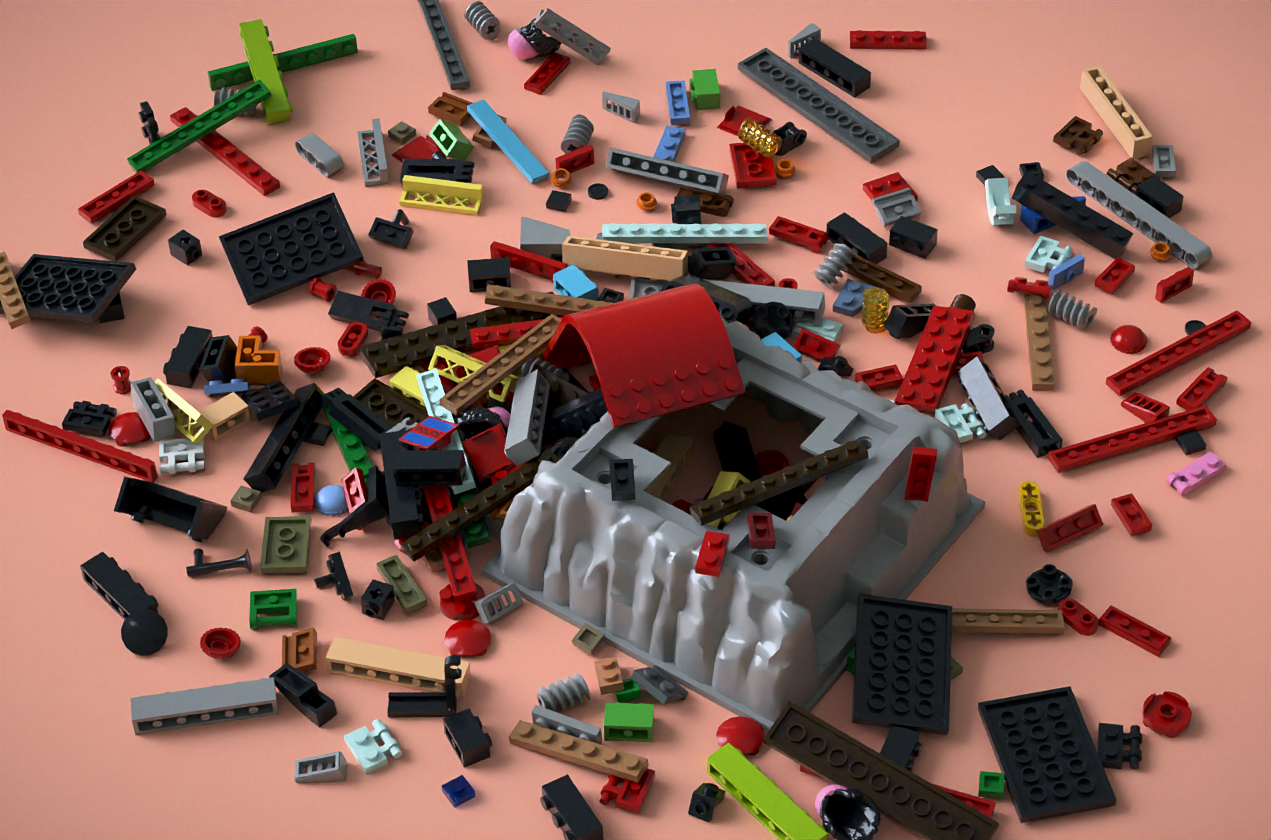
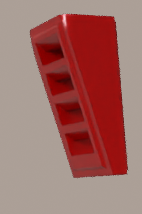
M1136 392L1121 402L1123 408L1146 423L1169 416L1170 407Z

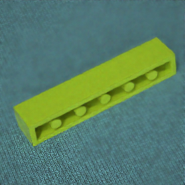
M262 19L239 23L240 37L254 83L261 80L272 95L261 102L267 125L290 121V112H293L291 101L286 99L288 97L286 85L282 86V72L277 70V67H279L277 56L272 54L274 52L272 40L268 41L267 38L269 37L268 27L263 25Z
M727 743L707 757V773L778 840H827L828 834L826 829L814 822L808 812L800 809L788 794H784L777 787L772 779H768L762 774L756 764L749 762L741 750L735 749L730 743Z

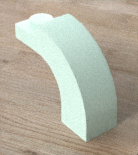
M1008 178L987 179L985 181V192L991 224H1014L1013 216L1017 212L1016 205L1010 204Z

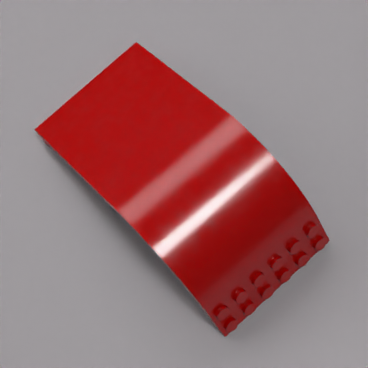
M697 283L565 315L543 352L545 362L547 361L550 365H555L557 369H569L593 362L613 428L746 393L721 316L709 294Z

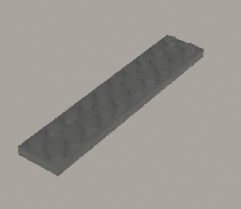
M764 48L738 63L739 71L868 162L872 163L899 147L900 140L768 48Z

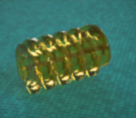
M751 117L745 119L739 128L738 138L765 157L773 156L781 147V137L771 132L770 129L765 128L764 125H760L759 122L754 121Z
M868 288L863 292L861 322L867 331L877 334L886 330L883 326L888 317L889 294L881 288Z

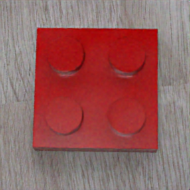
M899 172L863 184V191L871 201L873 198L910 188L911 194L916 202L918 201V195Z

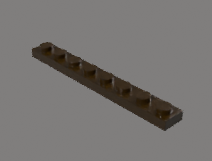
M857 440L849 441L842 446L827 450L812 458H807L795 465L787 466L780 471L765 475L753 482L745 483L738 488L723 492L708 500L700 501L698 504L690 507L691 515L701 526L865 460L869 458L868 450Z
M547 449L401 543L402 551L415 562L530 486L535 475L538 473V468L542 461L556 463L560 458Z

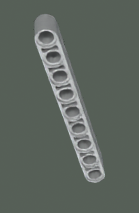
M1081 161L1066 171V177L1072 185L1153 242L1168 244L1171 254L1190 268L1196 269L1212 258V251L1207 244L1089 162Z

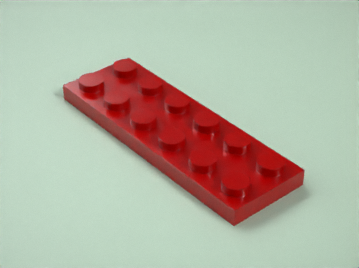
M933 306L896 396L895 404H908L917 410L935 412V409H939L974 321L975 313L973 310Z

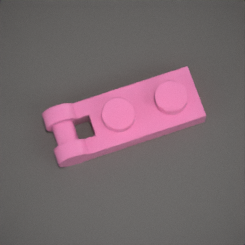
M1210 451L1180 471L1169 474L1166 478V483L1171 487L1177 488V492L1185 496L1225 471L1226 463Z

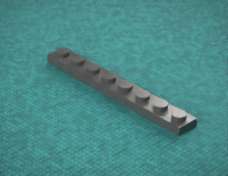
M417 0L450 89L456 90L470 87L469 78L439 1Z

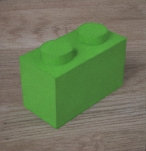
M716 69L692 70L689 87L690 90H693L691 91L692 103L696 102L697 110L720 108V89Z
M439 119L429 133L430 137L447 157L465 161L474 148L457 125Z
M606 703L604 740L653 742L654 704Z

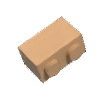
M234 392L198 411L214 424L207 433L214 441L251 421L248 405Z

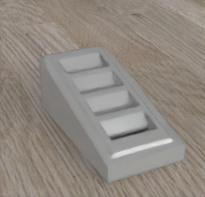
M811 23L788 41V57L792 58L799 55V48L814 38L821 41V29L814 23Z
M603 91V109L630 122L635 123L640 116V100Z
M515 582L474 601L483 623H489L524 603ZM512 590V593L516 600L513 603L508 594V591ZM503 594L508 603L507 606L504 605V602L501 598V595ZM494 599H497L501 609H497ZM487 603H490L493 613H490Z
M341 751L295 760L294 781L296 783L335 782L347 779V760ZM304 767H308V773H304Z

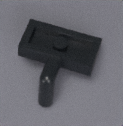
M398 209L392 222L376 217L368 236L372 239L407 249L414 230L404 226L409 223V219L403 210Z
M340 551L328 555L329 560L326 561L330 574L314 579L316 588L333 583L336 595H340L341 599L354 596Z

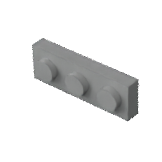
M535 705L531 712L533 724L594 743H602L601 728L538 705Z

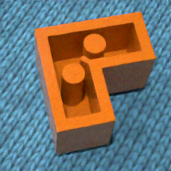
M260 335L239 336L235 361L237 379H244V382L249 384H267L271 381H281L283 368L280 350H263Z

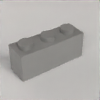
M152 377L131 382L132 403L153 441L156 442L175 437L174 416Z

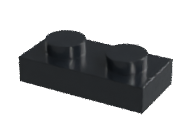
M633 459L609 460L612 501L636 500Z

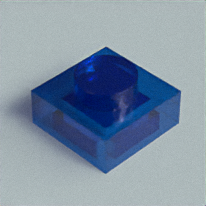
M463 775L441 785L442 792L454 808L475 797V790Z

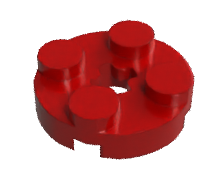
M474 582L477 596L468 598L465 603L463 601L455 602L451 586L448 584L439 592L442 613L452 620H455V618H462L463 620L475 619L479 616L474 601L485 596L483 588Z
M1164 691L1163 694L1156 695V693L1151 694L1145 700L1142 710V721L1151 730L1174 738L1189 726L1192 711L1184 697L1174 692ZM1166 711H1170L1171 715L1167 716L1161 712L1165 713Z

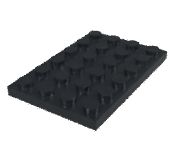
M334 192L219 236L248 306L313 281L316 277L321 278L364 261L361 250Z
M33 254L15 278L30 317L95 324L137 269L134 263ZM0 301V314H5Z
M859 594L857 600L851 723L891 728L892 725H896L916 732L947 736L949 732L952 606Z
M1071 686L978 703L980 717L1002 773H1005L1004 780L1020 823L1116 805L1117 799Z

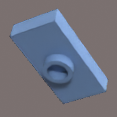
M1079 254L1049 271L1048 285H1052V291L1083 273L1085 257Z

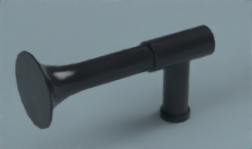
M197 548L193 551L194 565L186 567L188 577L237 567L246 568L252 572L248 549H246L244 555L238 558L203 564L204 551Z

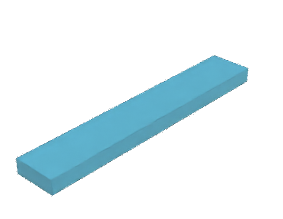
M484 99L467 105V111L531 184L549 177V172Z

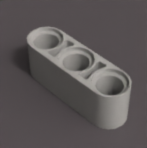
M311 133L295 142V147L300 156L323 176L328 177L344 168L341 156L316 134Z

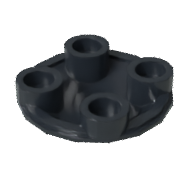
M774 301L758 307L753 318L754 331L759 335L760 339L776 332L786 340L791 335L795 323L790 309L784 304Z
M1052 564L1044 565L1042 569L1032 573L1026 580L1028 594L1034 600L1045 604L1059 603L1071 594L1073 587L1072 579L1066 573L1056 569Z
M149 609L137 610L131 613L124 620L121 628V639L125 647L132 653L140 656L152 655L158 652L165 645L168 637V627L164 618L157 612Z

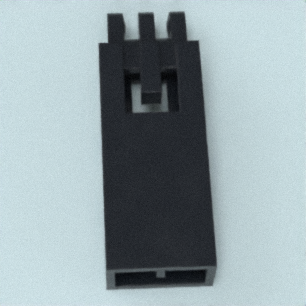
M404 158L400 182L403 185V177L408 175L471 183L475 163L461 161V159Z
M338 290L328 312L331 319L350 324L362 322L366 324L367 328L381 331L382 326L401 328L397 325L405 326L407 322L400 319V317L405 319L409 317V313L397 310L393 304ZM372 312H375L376 318L381 317L383 320L379 321L369 317L373 314Z
M340 388L322 395V401L330 407L329 415L374 451L381 449L379 434L386 433L392 427L351 394H346Z
M1022 389L1017 391V395L1015 392L1009 393V397L1005 395L1021 424L1016 430L1037 458L1047 455L1050 451L1062 448V438L1031 397H1027ZM1028 415H1029L1030 418L1033 420V422H1031L1030 420H1028Z

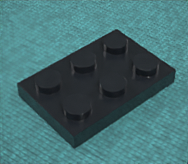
M271 381L266 384V387L250 389L245 395L241 396V399L248 405L249 411L258 421L299 406L296 396L281 381Z

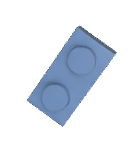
M232 379L231 383L222 384V381H210L209 385H204L206 396L228 395L232 392L239 394L250 390L249 383L244 382V379Z

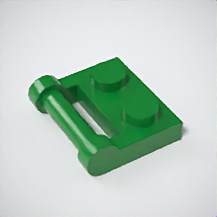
M297 589L251 591L250 629H258L259 626L289 624L290 627L297 626ZM289 613V615L258 617L259 614Z

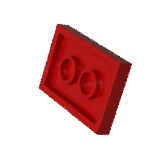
M769 140L729 144L737 189L777 185Z

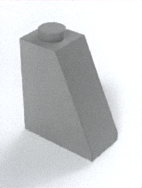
M521 217L520 249L550 259L551 254L562 255V244L570 236L569 229L528 217Z

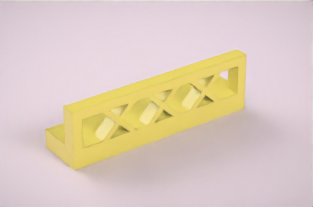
M404 175L402 180L403 193L399 204L404 207L478 216L484 200L483 186L481 184ZM408 196L417 198L414 200H406ZM429 199H435V200H436L435 202H432V203L427 202V200H429ZM449 201L455 202L453 205H447L446 203ZM467 204H476L475 208L465 206Z
M437 345L428 370L436 368L439 375L459 383V381H464L473 374L470 370L476 372L486 363L446 345ZM439 356L446 359L448 368L441 370L436 367ZM463 366L467 376L463 378L457 377L455 367ZM512 374L507 376L500 382L505 385L501 396L496 394L492 388L489 390L490 397L505 402L511 386L516 385L519 377Z
M157 379L155 384L164 400L168 398L167 405L170 411L178 409V415L174 416V426L198 445L214 424L161 380ZM189 418V424L183 425V419ZM202 426L197 434L193 436L194 428Z

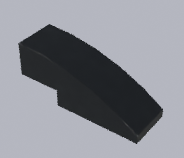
M284 664L269 675V678L274 677L275 686L288 701L319 728L337 715L334 700L319 691L316 682L290 664Z

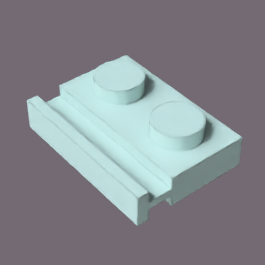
M823 317L820 325L810 324L809 322H797L795 329L792 331V337L797 338L801 328H804L835 342L843 330V324Z

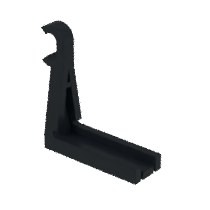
M376 465L368 469V501L362 503L340 523L326 530L321 535L320 540L326 547L330 545L329 541L339 535L341 538H344L345 533L389 515L385 475L378 470Z
M451 655L445 658L446 692H389L388 717H448L456 714V679L461 678L462 670L459 668L452 669L450 666H459L461 664V657Z

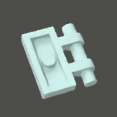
M1040 236L1025 259L1024 267L1044 273L1046 268L1052 270L1070 260L1073 249L1070 246H1066L1065 249L1059 248V241Z
M968 403L963 404L961 410L957 408L956 404L935 409L937 420L957 432L960 443L972 440L973 433L979 439L986 437L987 434L983 428L984 424L978 420L975 409L970 407Z
M380 719L373 721L374 731L369 732L367 727L364 726L344 735L345 743L366 775L388 765L387 756L392 754L395 759L402 756L400 744L395 738H392L390 729ZM379 740H383L385 743L381 747L376 743Z

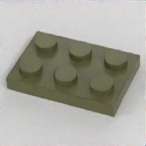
M311 516L265 518L260 564L261 574L307 573Z

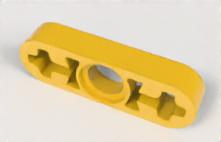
M1025 481L1020 484L1018 492L1023 531L1028 536L1037 537L1036 530L1044 527L1045 523L1040 490L1035 482ZM1027 491H1030L1032 494L1030 498H1028ZM1033 506L1037 508V510L1028 511L1026 510V507ZM1031 520H1035V527L1031 524Z

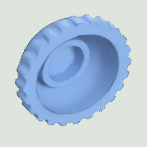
M326 486L315 496L314 506L322 515L337 516L349 510L342 486Z

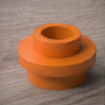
M781 160L778 162L775 172L780 177L788 178L795 174V166L790 160Z
M559 168L552 173L551 181L558 188L567 187L571 183V174L566 169ZM562 177V178H564L565 180L560 181V180H558V178Z
M649 192L641 193L637 199V207L645 211L654 209L657 205L656 198Z
M1157 242L1150 249V256L1158 261L1167 260L1171 255L1169 245L1164 242Z

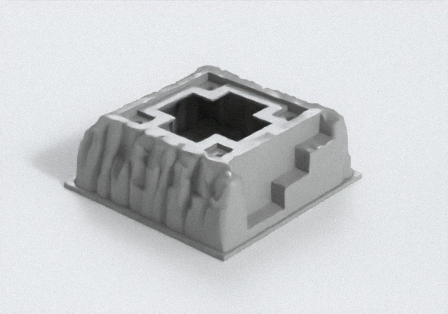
M720 314L734 352L745 388V394L765 404L771 417L779 421L789 419L799 421L809 435L801 444V449L817 456L827 450L842 446L849 441L857 440L868 450L869 458L833 472L788 522L772 514L776 540L775 549H751L747 514L770 512L756 505H751L740 510L721 531L709 524L701 526L692 515L645 492L671 466V462L635 443L662 416L613 428L609 413L606 412L600 418V422L594 424L585 435L576 441L574 447L568 450L562 459L556 463L551 461H542L540 463L533 483L514 497L507 511L500 535L501 549L480 571L482 576L502 587L515 582L521 597L579 629L585 623L589 624L605 635L604 643L650 668L657 666L675 682L739 717L751 718L758 722L763 730L768 732L789 701L811 712L847 670V655L855 647L857 600L859 594L906 600L984 509L985 501L967 493L962 446L954 429L935 418L920 413L908 404L897 405L886 398L876 395L862 381L855 383L851 379H842L836 372L831 370L814 371L811 373L806 365L798 362L789 351L782 350L779 346L768 347L764 345L759 335L750 331L746 325L738 321L727 323ZM736 397L710 404L725 410ZM913 447L937 449V458L928 502L904 500ZM633 459L636 500L612 501L609 460ZM706 531L730 534L729 545L719 577L695 573L696 562Z

